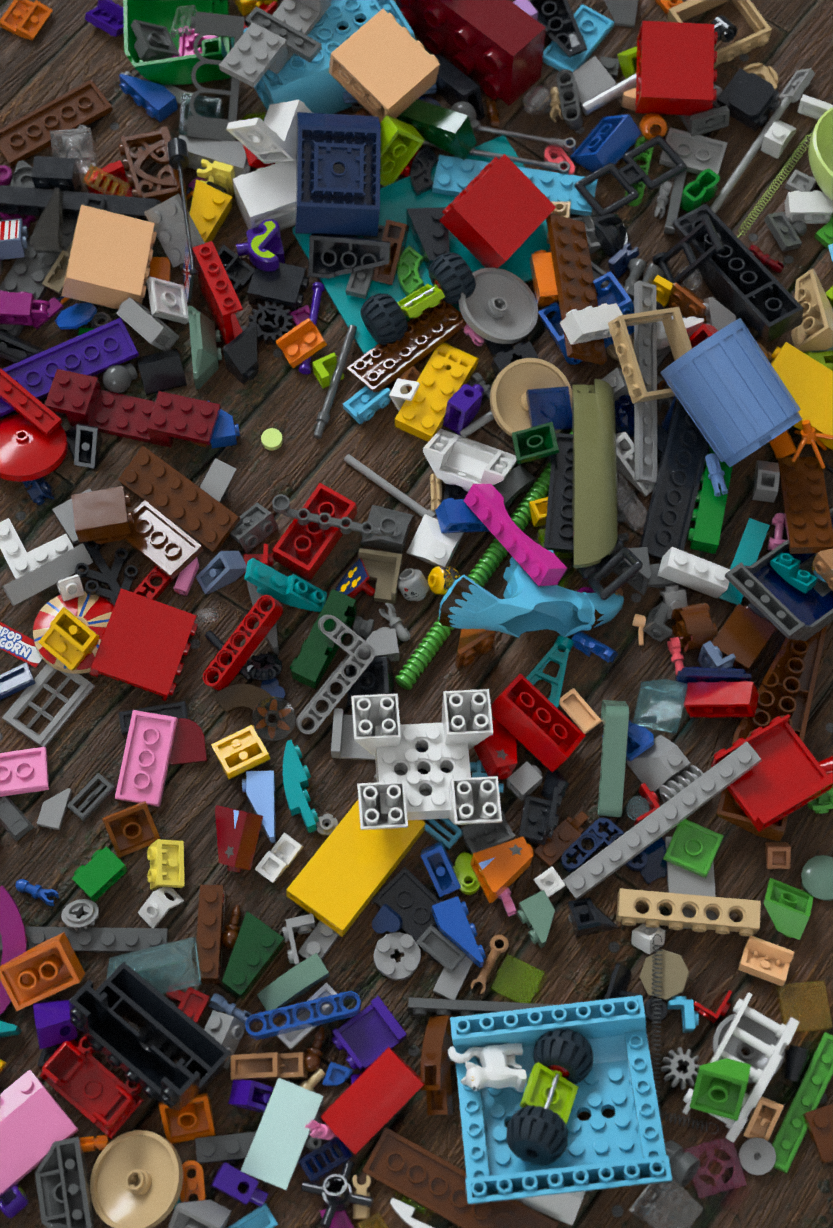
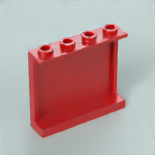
M210 241L192 249L198 271L197 276L200 290L226 346L243 332L235 315L236 312L243 310L216 248L213 242Z
M121 588L89 674L96 677L99 674L164 696L162 700L166 701L167 696H172L177 684L173 682L175 675L180 676L184 663L180 662L181 657L188 654L191 643L187 642L189 635L194 636L198 624L194 623L197 615Z
M789 714L782 718L780 716L774 718L769 723V726L765 728L759 727L755 729L751 736L746 739L743 737L732 744L733 747L727 750L725 748L719 750L714 754L711 767L715 766L746 741L759 755L762 761L727 787L758 832L763 831L833 789V772L827 775L788 723L791 717Z

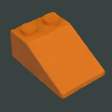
M65 932L40 943L0 966V980L16 1011L79 983L85 975Z

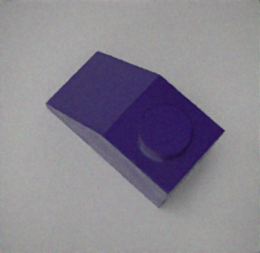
M233 1080L228 1104L264 1113L274 1087L252 1080Z

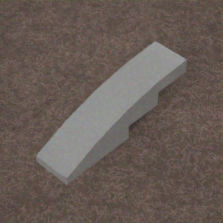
M82 543L2 587L14 606L54 585L59 580L74 574L77 564L85 563L90 565L93 561Z

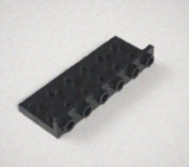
M556 433L560 453L552 455L544 548L553 550V552L573 554V434Z

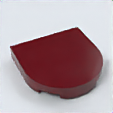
M179 718L169 766L207 761L205 737L202 729L192 720Z

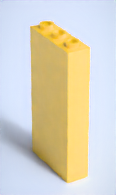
M787 342L781 348L777 346L771 355V358H773L771 365L801 409L798 412L802 420L793 426L803 430L802 421L810 420L811 427L815 428L816 433L833 435V371ZM818 438L826 447L833 450V440Z
M357 800L287 888V897L343 937L423 834L426 823L424 820H409L408 828L360 830L359 801Z

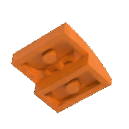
M14 0L0 19V27L20 37L34 40L53 10L37 0L34 3L30 0Z

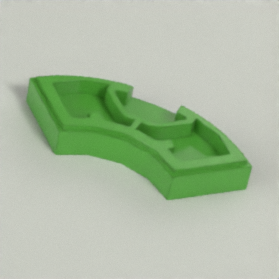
M410 246L403 251L397 271L399 285L406 296L424 286V282L418 273L424 257Z

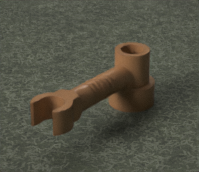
M495 935L490 941L491 951L477 979L472 981L471 989L476 982H481L483 984L481 994L485 991V983L499 954L504 953L508 949L509 942L505 936ZM498 939L504 942V946L501 949L495 947V941Z

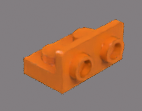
M310 318L301 322L276 340V344L283 351L293 368L327 345L319 329Z

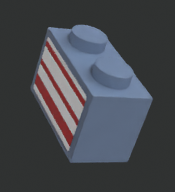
M22 218L0 221V260L25 257V249H28L27 238H29L27 226H23Z

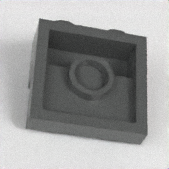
M134 19L131 24L137 38L134 47L141 60L148 62L180 55L165 26Z

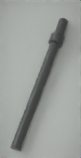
M349 325L322 410L318 413L316 419L318 423L313 437L321 439L325 425H328L331 417L329 413L357 327L354 325Z

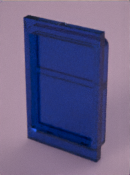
M684 667L676 675L673 690L687 691L688 683H697L699 681H750L751 674L746 673L744 669Z

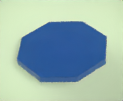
M76 303L62 310L55 319V323L60 330H77L78 327L87 325L97 313V309L92 303Z

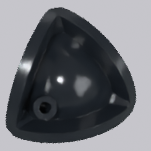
M606 214L594 220L595 235L603 251L611 258L628 244L629 236L618 214Z

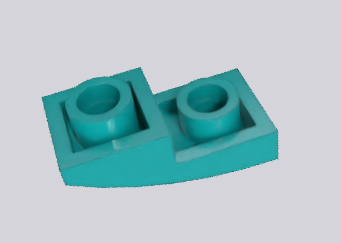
M781 552L771 560L770 565L798 590L807 593L816 585L818 577L811 575L806 570L799 569L801 561L793 558L790 554Z

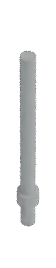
M350 454L346 455L344 458L346 463L422 516V519L425 514L437 519L436 513L432 510L422 507Z

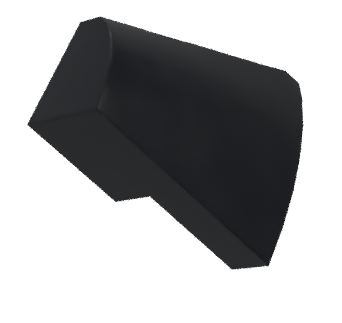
M223 245L217 253L237 295L250 283L255 269Z

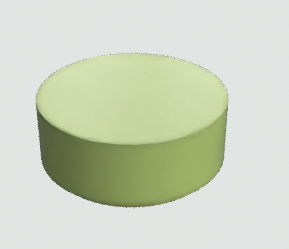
M274 428L265 430L261 436L263 447L271 451L279 449L283 443L281 432Z

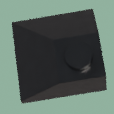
M254 322L223 348L226 369L242 384L254 379L259 372V339L257 325Z

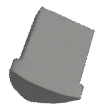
M795 169L785 188L792 192H813L817 182L814 176L810 177Z

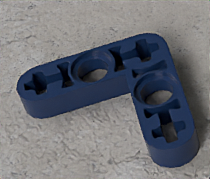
M608 818L597 819L564 851L561 859L563 868L569 872H574L585 864L603 845L605 847L609 846L621 837L624 832ZM599 825L602 827L608 826L607 832L612 836L610 841H608L609 835L606 832H599ZM583 840H591L594 843V847L591 850L583 849L581 846ZM577 848L580 854L576 857V864H567V857L573 858L577 854L575 849ZM643 850L635 856L636 858L642 857V864L638 862L633 864V859H631L625 865L632 871H642L647 865V854Z

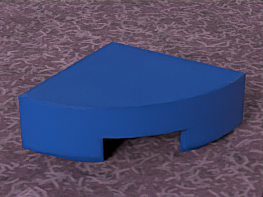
M330 1062L322 1085L335 1087L343 1084L350 1078L353 1069Z

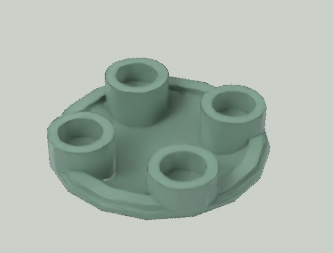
M826 855L815 856L808 860L802 869L801 886L817 899L832 901L833 857Z

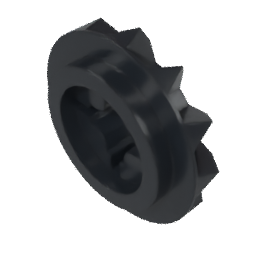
M260 652L258 656L252 655L251 660L247 661L248 674L257 680L273 679L282 670V661L278 659L277 655H271L270 652L267 654ZM264 663H267V665H265V666L261 669V665H263Z

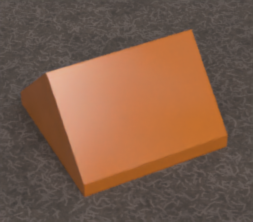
M207 1093L197 1095L180 1111L171 1109L159 1102L166 1139L171 1144L215 1135L211 1101Z

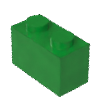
M107 846L103 850H97L92 855V860L87 865L80 866L74 872L75 876L72 878L74 883L93 902H96L128 871L125 864Z

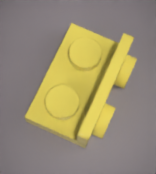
M157 839L149 846L147 851V858L150 860V869L147 874L150 889L184 887V841Z

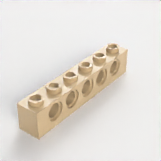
M620 888L617 898L616 921L622 922V925L635 926L636 923H641L649 928H659V925L669 926L671 930H682L685 927L692 928L694 932H706V929L716 930L717 934L739 932L741 936H753L760 929L761 901ZM644 905L647 908V913H638L635 906ZM667 907L671 915L663 916L659 912V908ZM690 909L694 917H685L682 910ZM713 911L717 915V919H708L706 912ZM729 914H738L740 922H733Z

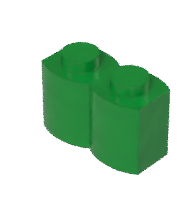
M710 168L702 171L697 176L696 181L689 183L684 188L680 207L689 213L702 206L704 202L711 200L716 194L720 176Z

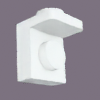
M79 575L66 577L56 583L63 601L85 595Z

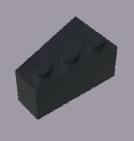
M446 207L406 208L407 224L410 226L415 243H417L420 249L421 256L424 257V263L429 272L430 265L438 256L450 253L448 229L439 221L444 216L442 211Z

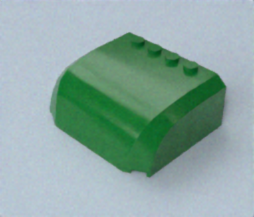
M123 0L125 55L134 68L144 78L153 83L161 85L193 84L191 79L192 69L200 62L195 54L148 62L143 61L139 58L134 47L137 38L131 24L135 19L165 26L179 52L180 31L192 29L191 16H195L196 12L229 15V0ZM219 36V38L202 40V44L198 45V48L201 47L202 49L200 55L206 59L223 61L231 50V37ZM211 64L200 66L195 74L198 83L231 78L230 75L220 70L219 65Z

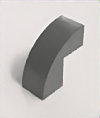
M521 465L512 469L503 481L494 485L497 491L504 497L506 511L517 495L527 492L537 479Z

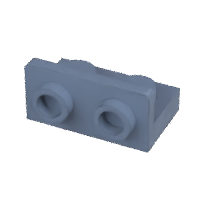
M709 641L703 644L697 661L711 682L716 679L720 681L730 675L736 656L733 653L722 659L720 649Z

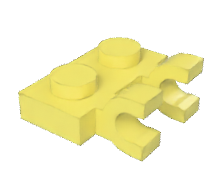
M202 159L201 166L206 169H198L197 176L226 188L227 194L234 195V167L218 161L210 163L208 160Z

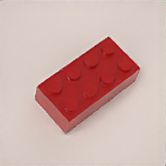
M319 483L302 507L308 509L310 513L318 515L328 513L331 517L337 519L349 517L353 521L357 515L355 502ZM294 518L272 549L274 561L311 581L343 533H341L340 528L333 526L323 530L319 527L318 523L314 522L300 525L297 519Z
M521 673L491 704L492 716L551 772L555 771L572 754L586 736Z

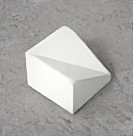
M641 924L632 931V945L649 955L655 951L652 947L664 945L665 930L660 927L649 928L645 924Z

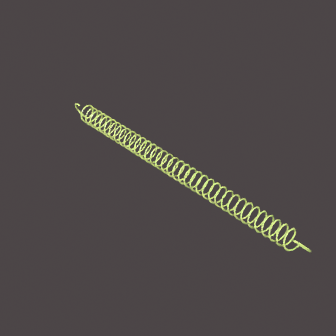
M802 142L800 143V145H799L798 148H797V149H798V152H800L799 149L803 150V149L800 147L801 144H802V147H804L803 144L807 145L805 142H804V143H802ZM796 149V151L794 152V154H792V156H791L792 158H793V157H796V156H793V155H795V154L799 155V154L797 153V149ZM796 157V158L798 159V160H795L796 163L792 162V163L794 164V166H795V164H797V161H799L800 158ZM791 165L792 168L788 167L790 169V171H788V174L789 172H791V169H793V165ZM781 170V172H779V174L777 175V177H776L777 179H778V178H781L780 175L784 176V175L782 174V170ZM773 181L762 196V202L765 204L766 202L763 199L767 200L768 203L770 198H772V194L769 191L774 195L776 190H778V187L774 184L777 182ZM761 199L760 201H758V206L757 204L755 206L757 208L756 210H758L759 212L763 211L764 209L759 206V204L761 203ZM754 207V209L752 210V212H750L749 215H750V216H751V215H754V216L756 217V219H757L758 216H756V215L753 213V212L757 213V212L755 211V207ZM746 218V220L742 223L741 226H743V229L746 230V232L742 230L744 235L745 233H747V230H749V226L743 224L748 223L751 227L755 220L752 221L750 220V218Z

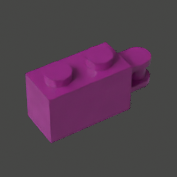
M0 291V324L33 325L34 319H47L49 317L47 309L50 308V303L48 301L34 300L33 294L25 291L19 293Z

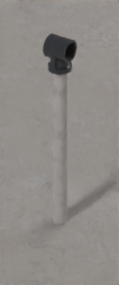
M724 15L716 17L711 23L714 24V32L718 34L717 42L728 43L736 37L737 27ZM636 73L581 105L583 113L588 115L623 95V92L635 88Z

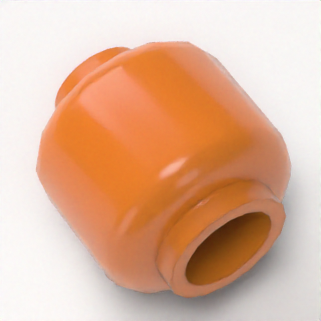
M649 113L640 121V131L647 140L657 135L665 136L667 124L661 115Z

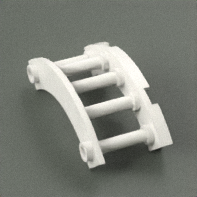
M749 992L744 1000L739 998L732 1011L736 1014L710 1061L711 1063L718 1061V1059L728 1058L743 1062L724 1051L731 1035L761 1051L768 1058L763 1070L750 1068L749 1077L752 1078V1082L755 1084L750 1093H745L738 1121L710 1114L726 1123V1127L729 1130L725 1138L733 1143L746 1124L753 1107H756L783 1057L782 1054L786 1045H789L799 1024V1021L791 1017L786 1025L783 1023L780 1025L747 1006L752 997V994ZM742 1014L776 1033L775 1036L778 1037L775 1046L773 1044L768 1045L737 1027ZM689 1088L683 1099L686 1105L682 1112L686 1115L690 1110L689 1107L694 1091Z

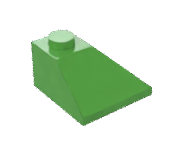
M770 878L764 898V905L777 931L786 937L800 940L810 918L814 897L807 892Z
M728 1058L700 1065L689 1108L738 1121L751 1065Z

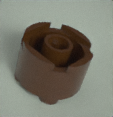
M707 603L680 607L672 611L671 619H675L676 625L672 626L673 635L679 638L684 652L702 648L703 644L709 641L713 642V636H717V627L711 621L710 608Z

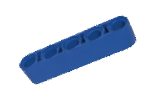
M353 991L330 995L253 1014L246 1020L245 1028L252 1039L261 1040L356 1016L361 1009V1000L359 995ZM348 999H353L357 1002V1005L353 1009H346L344 1002ZM324 1005H331L334 1008L333 1012L329 1015L322 1014L320 1010ZM302 1010L310 1013V1017L305 1021L297 1018L298 1013ZM284 1016L287 1019L286 1024L281 1027L274 1025L275 1018ZM254 1022H261L263 1024L260 1032H252L250 1030Z

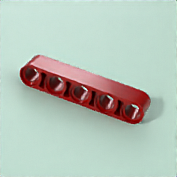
M269 595L261 596L204 671L203 681L206 685L217 691L229 686L282 615L283 607L279 601ZM273 603L272 608L267 611L268 606ZM259 621L258 627L254 629L255 623ZM246 639L245 644L240 647L241 642ZM232 657L231 663L227 665L228 659ZM219 675L218 681L214 683V678Z

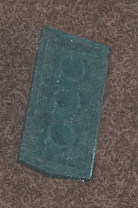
M195 937L110 957L107 978L125 962L161 994L201 985Z

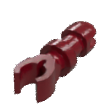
M755 245L750 246L749 250L753 252V255L764 266L767 265L772 268L771 270L775 273L782 272L784 265L781 262L771 259L768 254L764 255L759 247Z

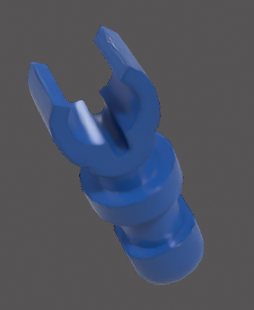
M19 879L15 884L18 891L22 893L27 892L35 899L40 898L48 906H54L53 900H48L47 897L55 896L57 899L59 898L57 891L42 889V886L38 884L34 886L24 879Z

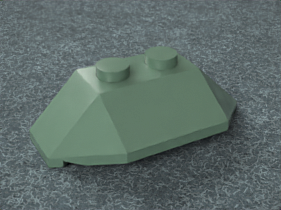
M188 306L195 388L200 389L219 369L218 360H222L221 347L217 348V342H221L219 329L215 330L214 321L193 306Z

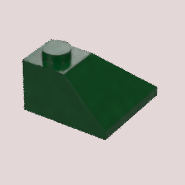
M553 422L512 433L516 459L519 465L560 453Z

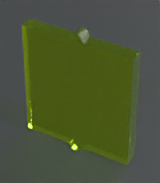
M507 954L501 969L497 970L498 975L491 990L515 1002L530 1003L535 992L539 991L538 985L544 975V971Z

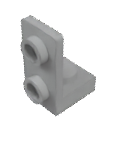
M313 914L286 919L287 927L282 929L285 941H290L291 949L287 950L290 964L294 963L295 966L299 964L293 933L306 934L311 932V929L316 927Z

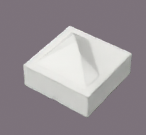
M553 866L533 879L540 890L545 891L548 898L566 886Z

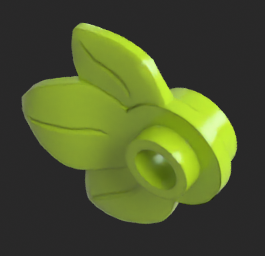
M462 852L457 857L453 867L461 886L459 890L464 894L472 895L478 891L480 883L470 865L472 855ZM466 881H473L470 884L465 883Z

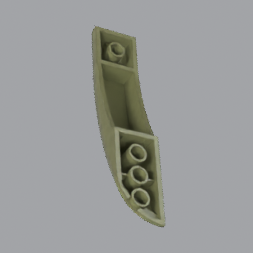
M594 379V385H573L574 568H583L600 563L603 557L606 555L610 556L617 543V452L614 390L609 383L600 379Z

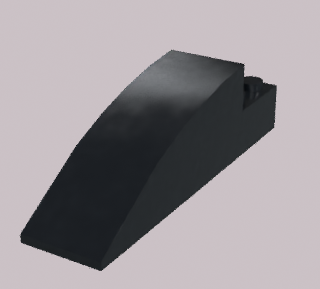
M707 204L672 221L677 235L682 240L702 222L701 218L703 216H709L723 245L724 252L714 254L697 271L716 300L735 314L736 320L741 318L747 328L752 326L767 343L802 324L804 308ZM706 229L689 243L696 259L713 246Z

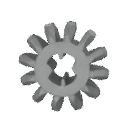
M679 1047L677 1054L670 1050L668 1052L670 1058L664 1057L662 1059V1062L667 1066L661 1067V1072L669 1073L664 1077V1080L673 1079L671 1087L675 1088L678 1082L680 1083L681 1090L686 1088V1083L690 1087L695 1085L693 1079H697L698 1073L696 1071H699L700 1064H694L698 1061V1056L689 1057L692 1050L688 1049L684 1055L682 1047ZM678 1063H680V1066L682 1064L686 1066L685 1074H683V1071L680 1073L677 1071Z

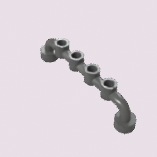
M283 494L276 495L272 500V506L276 513L295 518L300 525L314 522L318 523L319 527L323 530L333 526L340 528L343 534L357 531L361 532L362 537L365 539L372 538L373 535L392 536L397 532V521L393 517H384L380 521V527H376L368 521L361 524L352 522L349 517L337 519L331 517L328 513H321L320 515L310 513L306 508L299 510L291 509L289 498Z

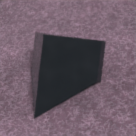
M76 424L65 432L68 449L74 460V465L95 468L103 443L99 427Z
M591 898L568 902L575 937L620 929L619 926L592 903Z

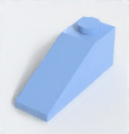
M246 771V779H242V792L247 794L248 801L255 814L263 816L261 825L270 842L275 843L274 771Z

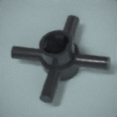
M350 1160L345 1161L341 1174L330 1175L325 1179L323 1185L306 1181L302 1184V1191L321 1195L324 1198L327 1208L320 1223L322 1228H330L335 1213L346 1210L351 1203L370 1208L373 1206L374 1198L352 1193L348 1180L355 1164Z

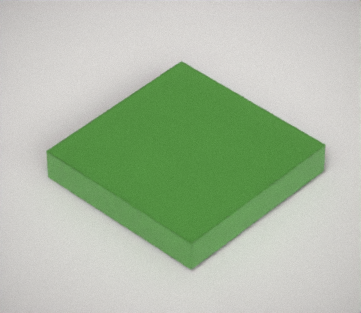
M684 819L677 825L663 860L706 878L724 836Z

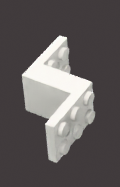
M300 100L280 102L269 105L264 121L260 118L229 122L226 130L264 164L292 161L296 157L297 112H313Z

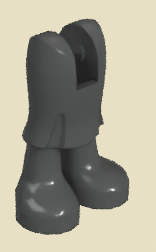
M637 258L631 259L628 263L630 275L625 280L624 290L631 298L633 305L634 284L638 282L647 267L646 261ZM650 263L642 282L652 284L657 275L664 278L665 273L658 266Z

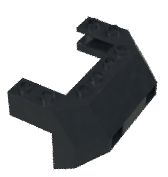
M125 962L96 991L93 989V982L89 979L69 1000L70 1021L90 1041V1047L97 1053L103 1052L107 1056V1061L114 1068L120 1067L125 1071L126 1078L133 1084H140L144 1088L143 1092L150 1099L154 1100L156 1098L171 1109L180 1111L197 1095H200L220 1073L231 1055L228 1049ZM123 1015L126 1016V1017H127L131 1022H133L139 1029L136 1031L132 1026H130V1025H129L125 1020H123L121 1017H122ZM174 1059H176V1060L178 1061V1063L175 1064V1063L172 1062V1061H173Z

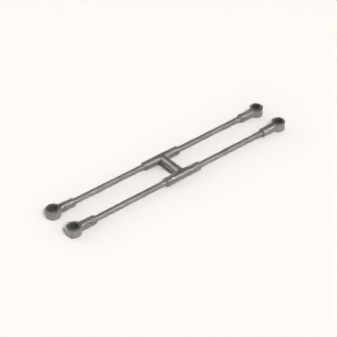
M359 102L351 103L354 112L359 111L363 107ZM481 124L474 130L476 132L484 131L549 143L552 146L562 147L567 152H573L576 148V141L573 138L563 140L551 137L550 139L481 126ZM424 141L422 144L437 147L427 141ZM474 147L468 154L492 158L497 157L498 159L503 156V154L476 150ZM506 155L513 162L540 166L544 169L558 171V173L569 174L570 164L566 161L560 163L541 162Z

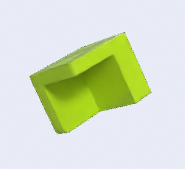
M335 353L312 362L313 373L322 388L330 386L337 364ZM342 373V376H341V379H340V380H343V379H344V374H343V373Z

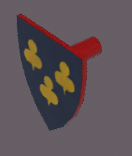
M361 558L347 571L335 589L353 599L361 590L369 596L375 593V589L366 583L369 575Z

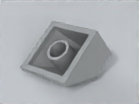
M662 735L657 736L654 739V745L631 762L626 761L642 784L645 783L650 792L654 791L655 793L659 791L661 785H666L667 781L674 780L676 775L681 776V772L688 770L690 765L689 760L679 747Z
M212 1200L181 1202L176 1205L168 1228H225L232 1211Z

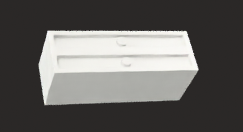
M296 157L295 160L277 162L268 167H262L251 173L241 174L233 178L236 203L248 230L259 227V224L267 219L277 221L280 230L295 225ZM340 164L333 166V170L338 174L345 171L344 167Z

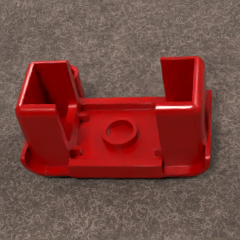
M83 1037L79 1044L74 1039L65 1041L43 1065V1072L40 1074V1077L107 1136L112 1138L144 1101L138 1096L143 1087L138 1084L136 1088L132 1089V1082L128 1079L125 1085L92 1056L95 1051L91 1047L85 1048V1045L90 1042L86 1037Z

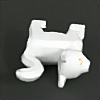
M522 1043L471 1047L463 1054L457 1053L454 1046L448 1049V1055L452 1061L459 1064L465 1063L467 1072L466 1076L461 1079V1084L468 1085L474 1091H479L485 1087L496 1089L514 1087L518 1092H523L527 1081L526 1070L522 1069V1065L515 1063V1054H523ZM472 1057H477L480 1059L482 1067L468 1061Z

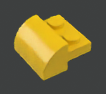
M63 607L50 623L51 627L38 643L71 671H74L86 655L92 653L100 637L67 608Z
M252 725L211 744L228 779L270 760L264 744Z

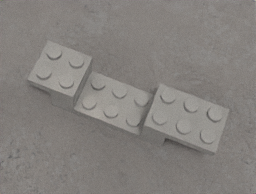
M284 0L272 16L308 35L330 7L331 0ZM252 22L220 63L219 67L221 71L255 87L267 70L278 74L294 53L287 49V39Z

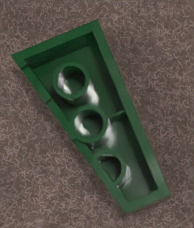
M419 99L415 100L395 118L412 125L425 141L465 160L477 143L468 115Z
M332 589L308 638L303 642L298 658L295 657L290 666L293 679L315 690L340 648L319 630V619L326 614L333 615L351 628L357 617L356 600ZM327 619L323 623L326 631H331L335 625L332 619ZM344 633L341 636V643H343L348 633Z

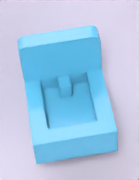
M675 996L672 1000H669L667 1003L668 1009H681L683 1033H692L695 1026L699 1024L698 1011H694L693 1000H687L686 996Z

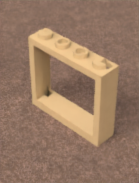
M688 0L669 9L667 22L683 23L687 19L730 0ZM732 0V2L755 33L717 50V61L714 63V68L725 61H731L734 57L746 54L750 50L758 46H764L769 42L772 29L750 0Z
M679 307L620 315L608 323L633 404L674 397L675 394L671 388L651 392L646 391L627 326L662 321L675 361L692 349Z

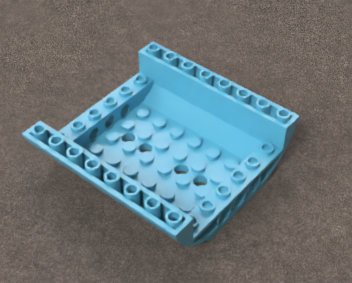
M642 995L450 1018L452 1041L457 1053L463 1054L471 1047L522 1043L523 1054H515V1063L522 1065V1069L526 1070L527 1075L523 1092H518L514 1087L500 1089L485 1087L479 1091H474L468 1085L461 1084V1079L466 1076L467 1072L465 1063H456L468 1204L672 1181L669 1158L666 1156L646 1034V1017ZM571 1029L574 1032L580 1033L582 1037L589 1041L593 1051V1066L587 1077L578 1084H575L578 1086V1090L566 1124L568 1144L564 1153L552 1164L534 1165L521 1160L510 1150L506 1138L507 1128L505 1124L512 1118L513 1114L522 1108L520 1103L532 1068L535 1065L533 1054L538 1039L549 1031ZM472 1057L468 1061L482 1067L480 1059L477 1057ZM605 1109H612L615 1111V1115L612 1118H605L602 1112ZM583 1111L591 1114V1118L587 1121H581L577 1116Z

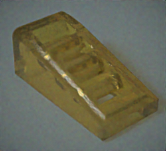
M92 164L82 183L105 195H115L118 184H121L116 196H125L130 186L129 183ZM97 171L99 174L93 184L91 180ZM103 176H106L102 187H99ZM111 179L114 180L110 190L107 191L106 189Z

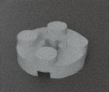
M394 932L385 935L377 942L374 950L375 966L387 978L395 981L407 979L417 970L420 964V948L411 935ZM398 950L399 953L404 954L400 962L391 959L390 956L394 954V951Z

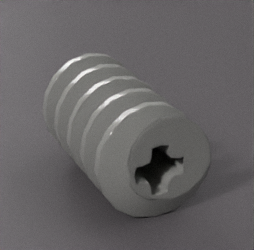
M691 765L688 771L683 770L681 772V776L676 775L674 781L669 780L666 785H661L659 792L663 803H666L704 773L698 767Z

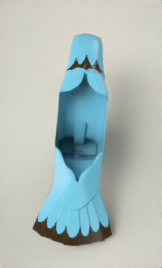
M511 557V565L506 567L503 575L505 581H507V587L503 594L505 599L497 598L466 575H462L454 581L441 600L439 622L441 626L500 631L518 638L526 631L543 629L557 631L563 637H568L580 631L591 630L610 622L621 610L624 597L621 587L607 600H602L596 593H581L558 585L538 586L519 563Z

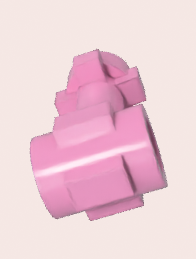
M783 513L775 514L772 519V525H775L774 538H769L768 550L772 551L786 541L783 539L784 527H786L785 515Z

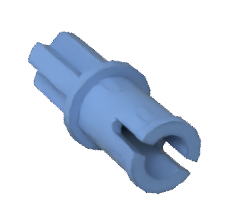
M711 453L705 456L709 471L708 479H711L714 496L717 497L720 496L719 487L721 488L722 495L727 494L728 490L723 477L725 472L721 469L719 458L715 453Z

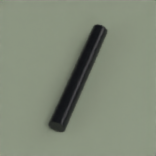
M211 630L205 633L204 636L220 651L224 643ZM244 665L239 673L249 682L253 678L248 674L247 667Z

